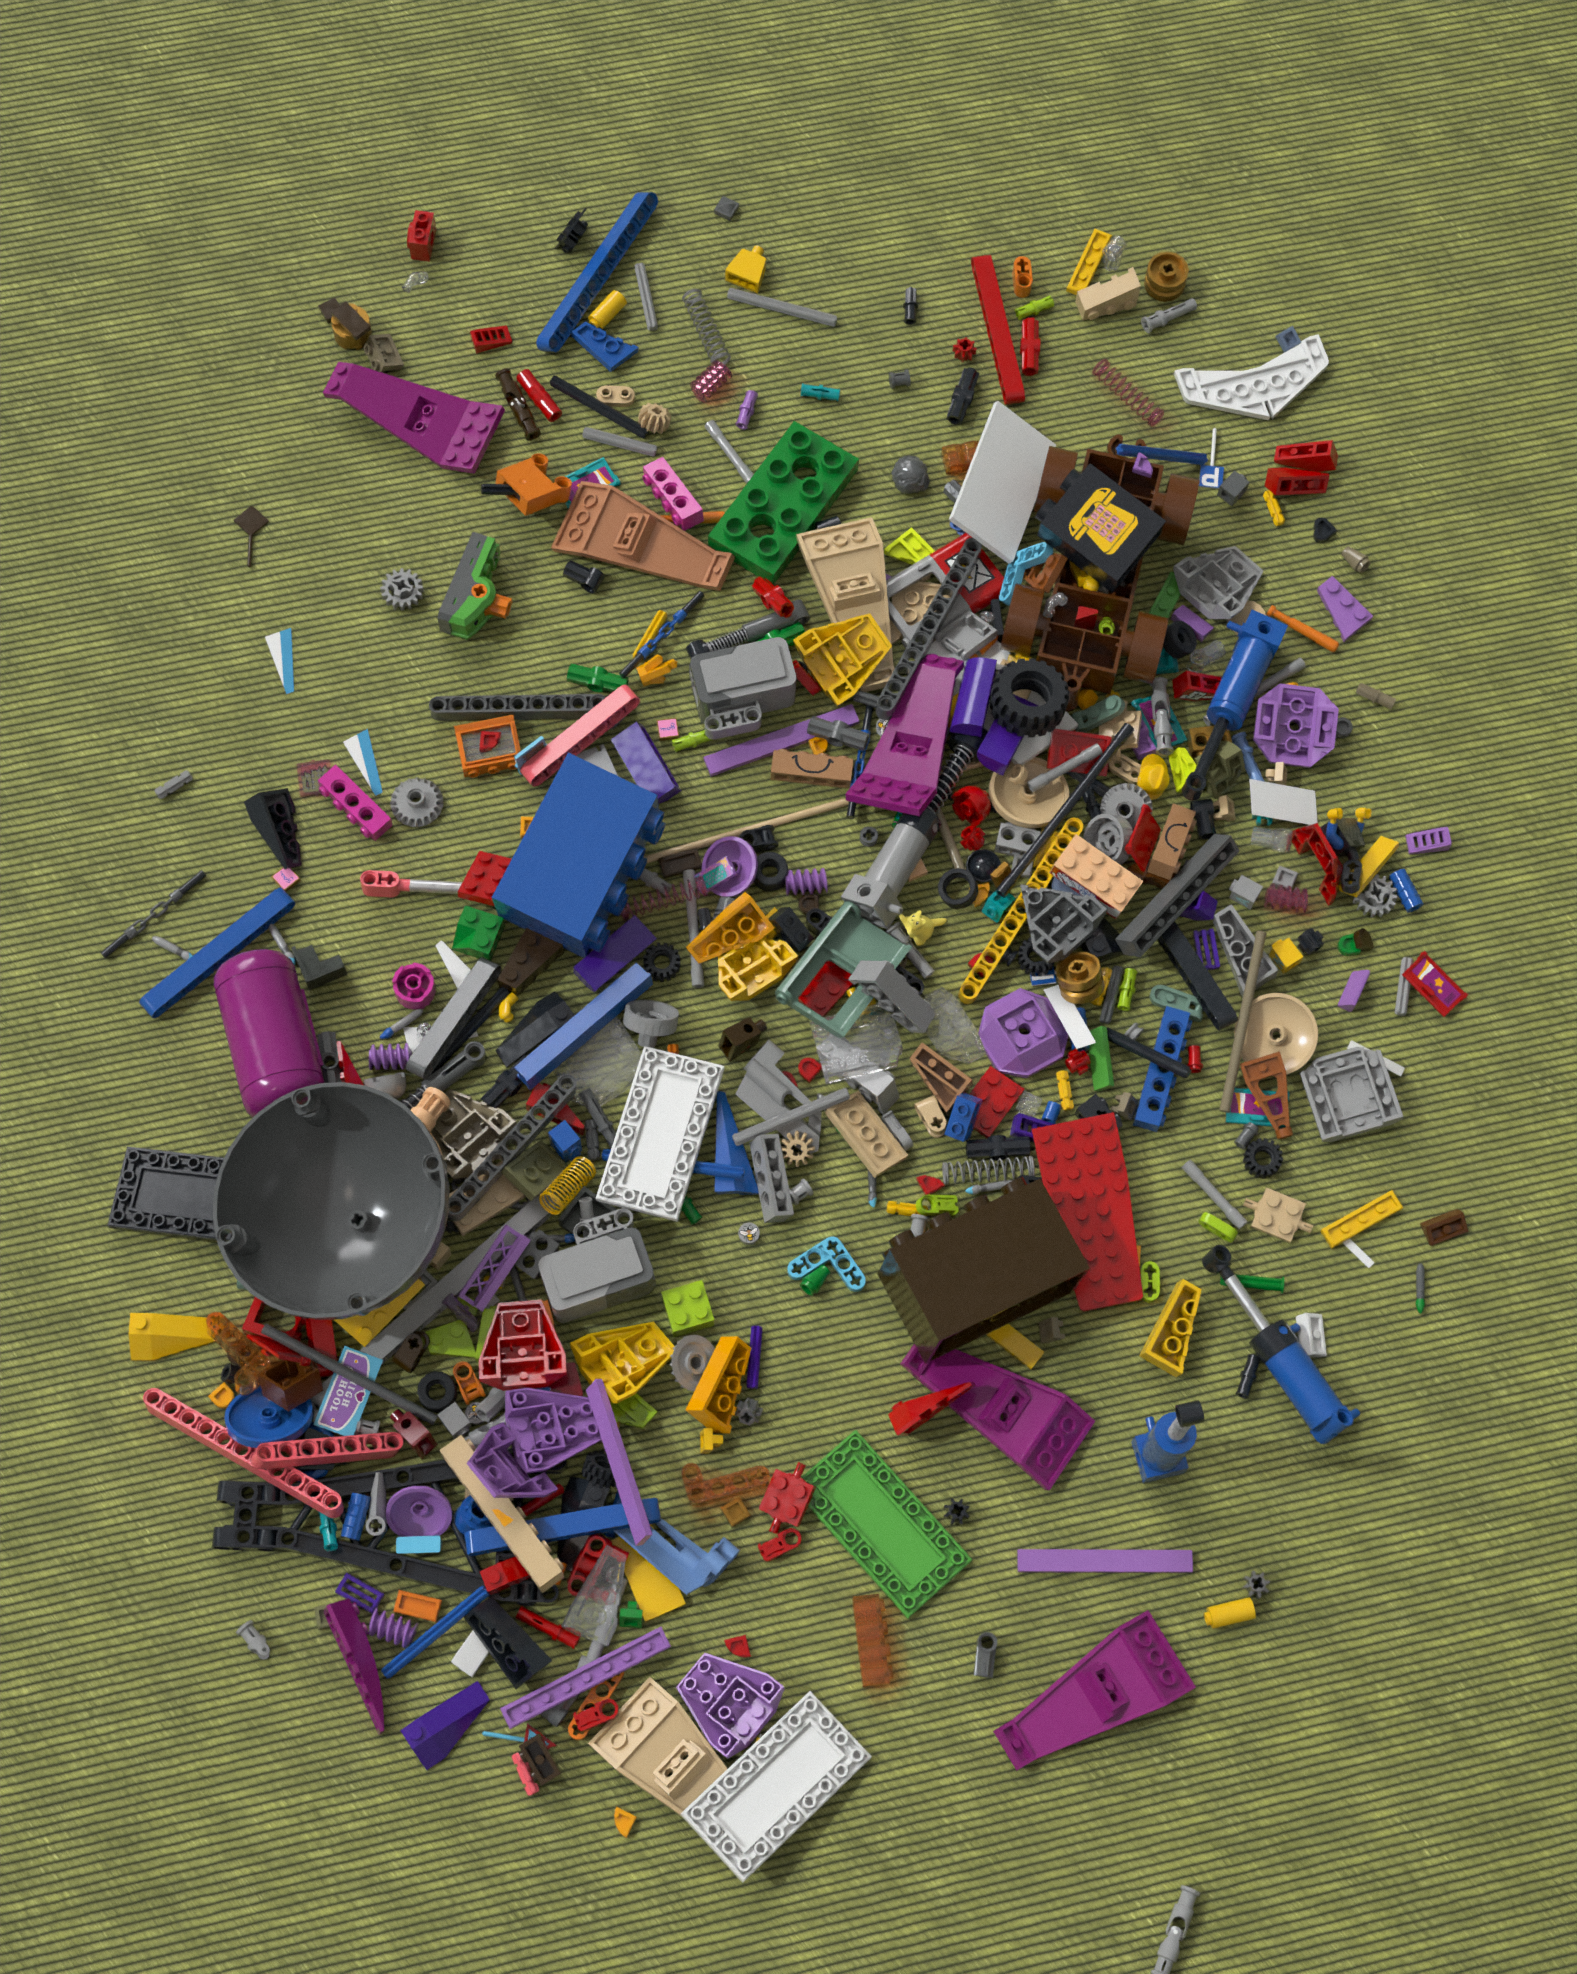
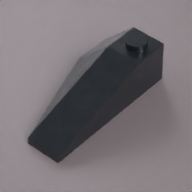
M288 788L260 792L244 801L251 822L283 868L291 869L302 866L299 842L296 841L295 835L298 829L297 824H294L293 814L296 813L295 806Z
M1103 917L1095 932L1080 945L1083 952L1095 955L1100 963L1124 955L1115 940L1120 934L1105 917Z
M554 991L536 1002L495 1051L506 1068L518 1062L524 1055L527 1056L575 1015L566 1002Z
M570 1476L562 1495L561 1514L606 1506L611 1494L610 1488L605 1486L599 1487V1484L596 1483L594 1485L592 1481L588 1482L586 1479ZM590 1535L558 1541L557 1558L560 1562L567 1564L565 1570L572 1571L575 1560Z

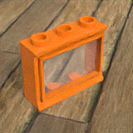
M513 715L454 726L464 777L475 778L480 776V774H495L500 770L517 769L514 756L521 749ZM481 731L501 732V739L498 745L490 751L480 752Z

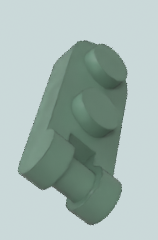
M1112 695L1083 711L1074 712L1072 718L1078 723V727L1075 729L1076 732L1086 733L1119 716L1125 709L1124 700L1117 695Z
M1156 985L1152 988L1149 998L1155 1006L1163 1009L1169 1006L1190 1012L1189 1018L1196 1022L1202 1021L1203 1009L1195 996L1165 985ZM1190 1004L1195 1006V1010L1189 1009Z

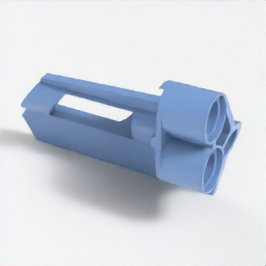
M663 1519L654 1524L676 1542V1548L651 1526L652 1536L640 1546L635 1545L630 1528L614 1531L686 1595L702 1586L706 1587L713 1583L740 1552L736 1546L723 1537L707 1553Z

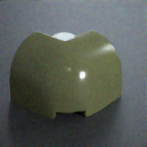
M1221 740L1205 776L1207 781L1204 790L1214 799L1237 785L1236 781L1241 772L1245 771L1242 750L1229 741ZM1201 755L1195 758L1196 765L1198 764Z

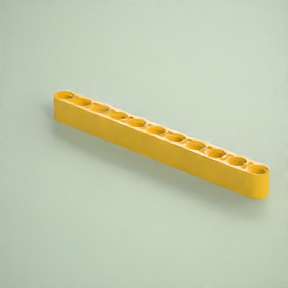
M1070 818L1066 821L1026 885L1029 888L1040 889L1049 886L1054 876L1049 873L1053 865L1047 859L1053 858L1057 861L1066 849L1060 848L1058 843L1063 842L1068 846L1076 834L1078 836L1081 835L1083 823L1080 819ZM1074 826L1078 832H1071L1068 827ZM1037 875H1044L1047 880L1041 881ZM1022 892L961 985L958 998L962 1003L972 1004L998 966L1002 956L1026 922V913L1021 914L1016 910L1018 907L1025 909ZM1011 923L1016 929L1009 930L1006 924ZM1002 940L1005 946L1000 947L996 945L995 941ZM990 956L995 960V962L988 963L985 961L984 957ZM981 972L984 974V979L978 980L974 974ZM969 989L974 995L968 997L963 991Z

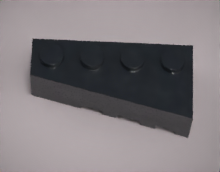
M492 1596L464 1616V1619L515 1689L525 1684L552 1662L550 1657Z

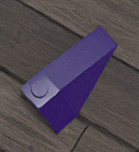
M477 1681L400 1730L426 1770H429L448 1756L451 1749L461 1739L464 1732L474 1722L490 1699Z

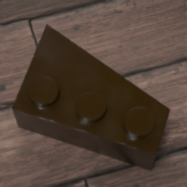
M526 928L498 978L499 988L504 987L510 993L513 992L516 996H519L536 980L537 976L544 970L546 971L550 964L564 954L563 945Z

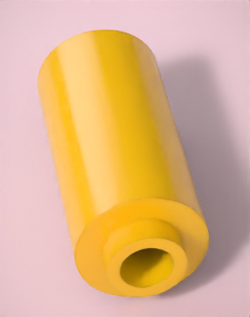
M613 290L588 316L589 323L603 330L627 304L625 297L620 292Z
M1250 1597L1207 1607V1612H1204L1206 1625H1210L1212 1629L1256 1618L1255 1608Z

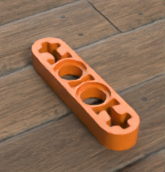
M624 1672L612 1678L611 1682L615 1683L614 1686L604 1681L592 1687L576 1714L583 1711L588 1704L594 1705L602 1700L610 1699L623 1679ZM606 1685L609 1688L608 1695L599 1697L596 1694L597 1687ZM574 1717L568 1727L569 1735L574 1740L584 1739L591 1730H586L583 1734L578 1733L577 1736L574 1735L573 1726H577Z

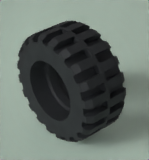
M1024 658L1018 659L1017 663L1012 661L1007 664V667L1004 666L999 670L990 693L989 706L992 710L991 714L995 720L998 719L997 723L1002 728L1005 726L1007 728L1006 731L1010 733L1015 732L1017 736L1021 737L1028 735V738L1035 737V735H1046L1047 731L1048 733L1052 732L1061 723L1068 705L1069 687L1067 682L1063 681L1064 676L1060 672L1057 673V669L1054 666L1046 665L1047 662L1042 660L1038 662L1036 659L1029 658V660L1025 661ZM1022 689L1034 691L1042 696L1046 704L1036 707L1024 705L1014 697L1013 692Z

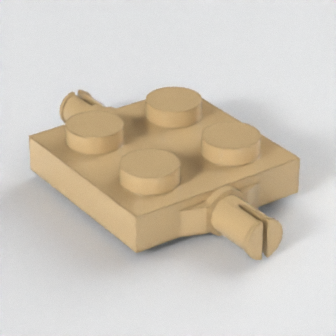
M1125 700L1124 711L1119 716L1099 727L1098 735L1111 736V742L1124 723H1128L1134 728L1133 733L1112 757L1115 761L1116 758L1117 761L1120 760L1121 750L1138 748L1142 713L1141 711H1127L1128 702Z
M1266 1188L1258 1203L1247 1198L1244 1201L1243 1206L1255 1210L1251 1228L1290 1243L1292 1241L1293 1235L1298 1228L1308 1233L1313 1228V1225L1302 1221V1213L1306 1203L1272 1189Z

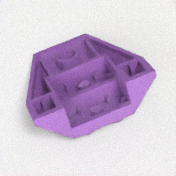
M504 1422L489 1429L466 1463L494 1498L546 1497L558 1490L545 1472L530 1478L517 1464L507 1450L517 1438Z

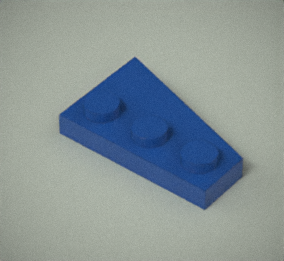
M584 322L571 332V337L610 372L635 355L639 349L635 345L630 346L624 343L623 339L619 337L614 338L607 335L606 331L596 328V326L588 322Z

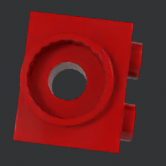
M415 210L413 222H410L407 233V248L410 249L411 259L430 262L437 230L434 212Z

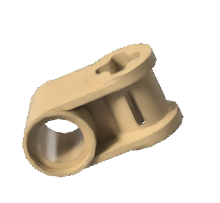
M932 1095L915 1103V1110L929 1135L934 1138L942 1137L946 1131V1119L936 1098Z

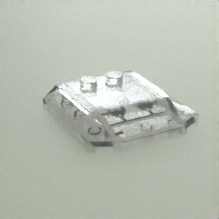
M877 1004L867 1006L843 1038L834 1036L809 1020L826 1084L898 1066V1058L902 1054L903 1047L895 1020L889 1011L882 1009ZM836 1014L825 1016L824 1018L832 1020Z
M616 1016L552 1072L557 1080L564 1074H570L576 1079V1093L571 1101L586 1108L578 1094L587 1088H591L593 1095L601 1106L631 1088L642 1053ZM566 1083L563 1084L562 1087L564 1089H570L572 1088V1085Z

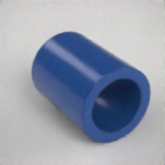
M1048 1101L1042 1120L1055 1124L1062 1106L1056 1102Z

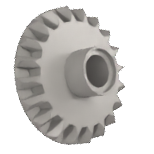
M418 777L415 779L408 778L407 781L401 782L398 787H395L390 801L391 810L396 819L407 826H426L440 815L443 808V796L439 787L433 781ZM414 798L421 799L419 802H412Z
M1124 783L1112 787L1105 793L1101 800L1100 811L1101 814H1114L1124 817L1130 823L1132 830H1134L1142 805H1148L1152 812L1153 807L1151 799L1145 790L1137 785ZM1123 804H1127L1130 807V813L1127 816L1121 813V806Z
M689 1335L677 1341V1345L673 1347V1354L670 1355L672 1358L670 1366L673 1369L671 1374L676 1377L675 1381L679 1382L681 1387L686 1388L687 1391H695L715 1348L706 1338L699 1335Z

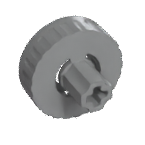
M1100 814L1088 823L1083 839L1122 865L1131 855L1127 854L1125 846L1128 844L1133 830L1130 823L1120 815Z
M635 1000L626 1004L623 1023L628 1029L639 1033L638 1044L641 1047L654 1048L657 1045L658 1036L670 1035L676 1032L679 1012L673 1006L663 1002Z

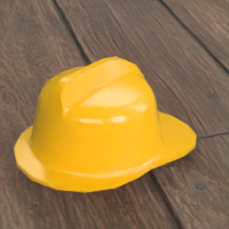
M1149 754L1143 758L1137 786L1145 790L1151 800L1157 799L1168 787L1170 777L1165 761L1159 755Z

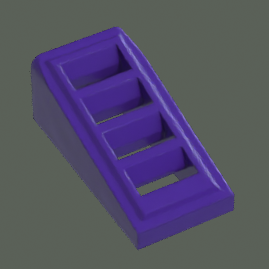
M1018 1113L1013 1117L1010 1136H1029V1140L1034 1141L1032 1129L1037 1128V1126L1053 1125V1123ZM1028 1125H1031L1030 1132H1027Z

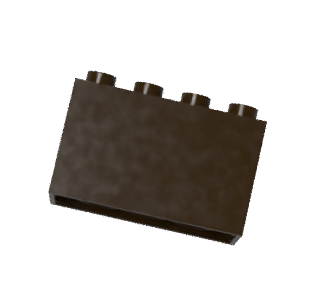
M1023 1177L1017 1178L1001 1188L1003 1195L991 1202L986 1195H981L965 1204L964 1209L966 1213L955 1219H952L949 1212H945L927 1222L926 1226L929 1230L915 1237L911 1230H907L889 1240L888 1243L891 1248L882 1254L885 1260L877 1275L925 1364L1073 1293L1089 1271L1088 1263L1041 1179L1027 1184Z

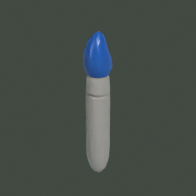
M417 1009L396 1022V1024L386 1028L380 1035V1039H388L393 1036L395 1032L420 1017L423 1010Z

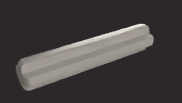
M1403 957L1401 960L1395 1014L1400 1016L1406 1015L1410 983L1402 976L1413 964V959Z

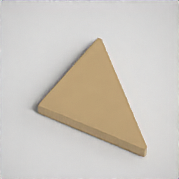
M917 581L892 596L891 603L905 622L912 626L923 619L941 584ZM943 595L945 598H950L948 595ZM890 620L891 643L894 644L903 638V635Z

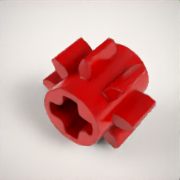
M967 337L961 340L957 339V345H953L952 350L955 352L954 358H958L962 362L968 359L971 361L972 356L976 354L977 350L974 347L975 342H971Z
M968 826L961 832L963 840L960 843L965 849L968 848L970 851H976L984 845L985 839L983 836L985 833L980 827Z
M1076 1048L1068 1052V1059L1065 1060L1068 1070L1072 1074L1077 1072L1079 1076L1087 1072V1069H1089L1087 1065L1091 1064L1087 1053L1084 1050L1078 1052Z

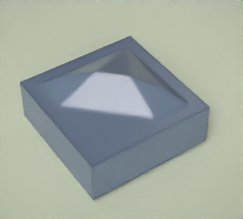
M1293 326L1275 336L1284 353L1301 343Z

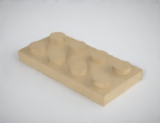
M859 1091L850 1095L848 1100L836 1104L825 1111L827 1117L874 1178L908 1157L906 1151Z
M503 1161L499 1162L495 1166H500L501 1164H503ZM481 1175L478 1179L480 1181H487L489 1176ZM502 1175L463 1219L453 1221L461 1235L464 1236L526 1196L509 1179ZM456 1190L449 1194V1198L454 1194ZM467 1190L464 1193L467 1197H472L475 1194L472 1190ZM456 1205L450 1208V1211L454 1213L461 1210Z

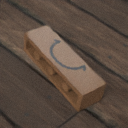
M787 749L773 750L770 780L850 789L853 759L847 756L833 757L824 753L815 755L809 754L806 751H799L797 753L790 752Z
M1176 804L1172 805L1147 872L1171 880L1173 873H1178L1181 865L1178 859H1183L1187 849L1183 845L1188 846L1192 835L1188 832H1193L1197 822L1193 820L1195 811Z

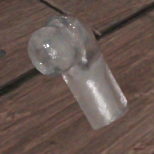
M425 271L411 273L402 289L410 293L414 285L427 282L429 279L428 273Z

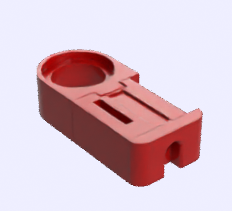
M795 659L793 666L796 678L815 696L821 691L820 686Z
M789 1528L778 1533L777 1537L762 1545L759 1543L758 1550L764 1562H770L796 1549L801 1543V1534L798 1530ZM789 1533H794L798 1537V1541L794 1545H789L785 1541V1536Z
M605 1699L595 1703V1707L583 1710L579 1714L574 1712L573 1716L579 1731L584 1732L616 1718L619 1712L617 1703L612 1699ZM607 1703H611L615 1707V1712L611 1716H605L602 1713V1707Z

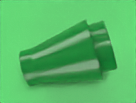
M820 1265L819 1268L802 1278L801 1289L810 1296L817 1294L830 1274L829 1269L824 1265Z

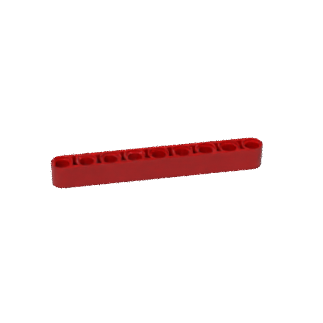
M990 254L971 257L972 272L1004 404L1025 402L1024 387L992 257Z

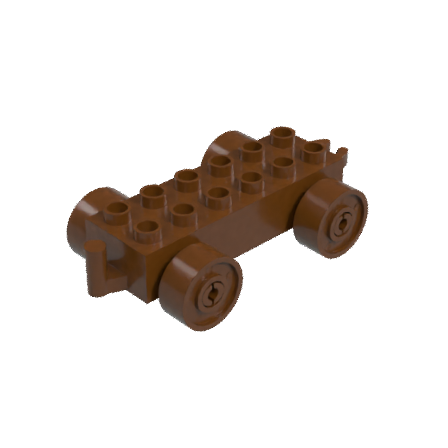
M1117 434L1110 439L1106 453L1087 448L1082 472L1089 464H1092L1166 520L1162 533L1157 540L1184 546L1200 480L1171 473L1166 492H1158L1164 466L1150 463L1153 468L1151 478L1132 472L1137 457L1132 459L1117 454L1116 447L1122 444V435ZM1139 439L1136 441V446L1147 447L1144 440ZM1049 446L1034 512H1038L1049 498L1058 503L1066 493L1060 488V485L1070 471L1075 469L1078 452ZM1143 557L1123 580L1125 587L1119 585L1113 593L1108 591V594L1084 589L1083 586L1079 587L1070 570L1069 560L1067 559L1055 581L1048 612L1041 610L1045 593L1044 589L1015 584L1000 650L1030 656L1034 636L1042 638L1036 661L1041 662L1042 660L1047 662L1046 665L1054 666L1057 669L1056 672H1060L1064 676L1063 681H1066L1069 687V700L1066 712L1073 711L1076 708L1081 687L1111 694L1120 656L1127 657L1123 678L1153 684L1169 618L1139 611L1134 631L1126 630ZM1079 606L1098 610L1094 629L1086 630L1074 627ZM1104 617L1112 619L1115 626L1113 634L1107 635L1099 631V623Z

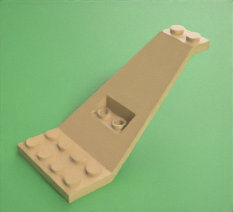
M870 517L796 534L802 555L831 623L845 621L846 619L870 613L891 643L883 542L873 518ZM892 648L859 688L860 691L868 692L886 686L895 669Z
M651 1677L619 1709L617 1717L608 1721L588 1743L621 1775L678 1815L728 1769L680 1703Z

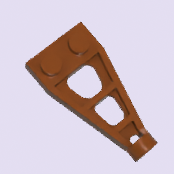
M1053 553L1047 558L1046 562L1025 569L1023 578L1032 587L1044 589L1045 593H1049L1068 558L1062 554Z
M1280 1051L1241 1063L1240 1067L1245 1082L1275 1129L1277 1140L1292 1136L1293 1131L1290 1127L1287 1073ZM1274 1076L1277 1079L1278 1090L1275 1094L1267 1096L1263 1094L1258 1083L1262 1079ZM1279 1098L1282 1103L1283 1112L1279 1115H1273L1267 1103ZM1281 1125L1286 1126L1285 1128L1279 1129Z

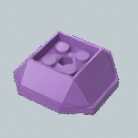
M1280 683L1258 699L1253 740L1269 763L1284 762L1285 765L1310 768L1334 749L1339 709L1320 688ZM1289 723H1297L1299 730H1291Z
M1022 988L985 1007L977 1036L978 1042L996 1070L1005 1075L1009 1074L1028 1078L1063 1059L1068 1039V1033L1049 999ZM1019 1029H1027L1029 1034L1023 1035L1019 1032Z

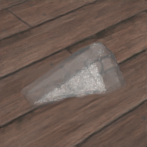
M610 1546L604 1548L572 1602L561 1627L580 1637L608 1647L618 1623L617 1610L621 1600L619 1594L624 1576L625 1554Z

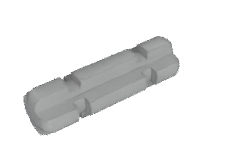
M185 770L180 773L181 776H176L164 783L163 787L159 786L154 791L158 798L163 799L168 796L167 793L171 794L184 786L183 783L187 784L192 781L193 777L190 772Z

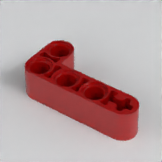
M305 1318L309 1347L338 1362L332 1320ZM311 1360L312 1366L319 1369L321 1378L333 1375V1371Z

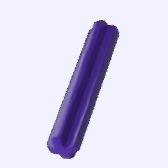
M761 1326L751 1327V1352L748 1360L746 1385L749 1389L758 1388L763 1330Z

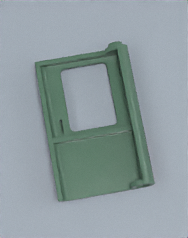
M845 901L775 991L776 999L783 1005L787 1004L834 1036L843 1038L874 998L871 995L867 996L862 992L863 987L860 984L832 1020H827L799 1002L798 998L827 961L833 962L851 975L860 961L886 960L894 965V969H896L912 946L901 943L862 918L858 906L850 901Z

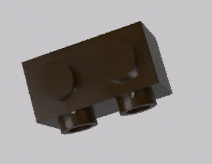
M540 1733L519 1745L521 1750L518 1753L524 1763H529L532 1769L530 1774L535 1783L539 1782L542 1786L563 1773Z

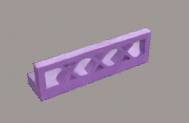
M505 1225L457 1296L483 1312L530 1242V1239L518 1233L510 1226ZM507 1231L517 1237L512 1245L504 1246L503 1237ZM502 1250L503 1259L501 1262L492 1264L491 1255L493 1252ZM490 1268L491 1276L488 1281L480 1282V1271ZM478 1286L479 1294L474 1301L465 1296L470 1287Z

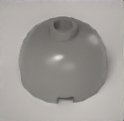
M405 1072L363 1080L364 1085L385 1092L395 1099L402 1097L407 1087Z

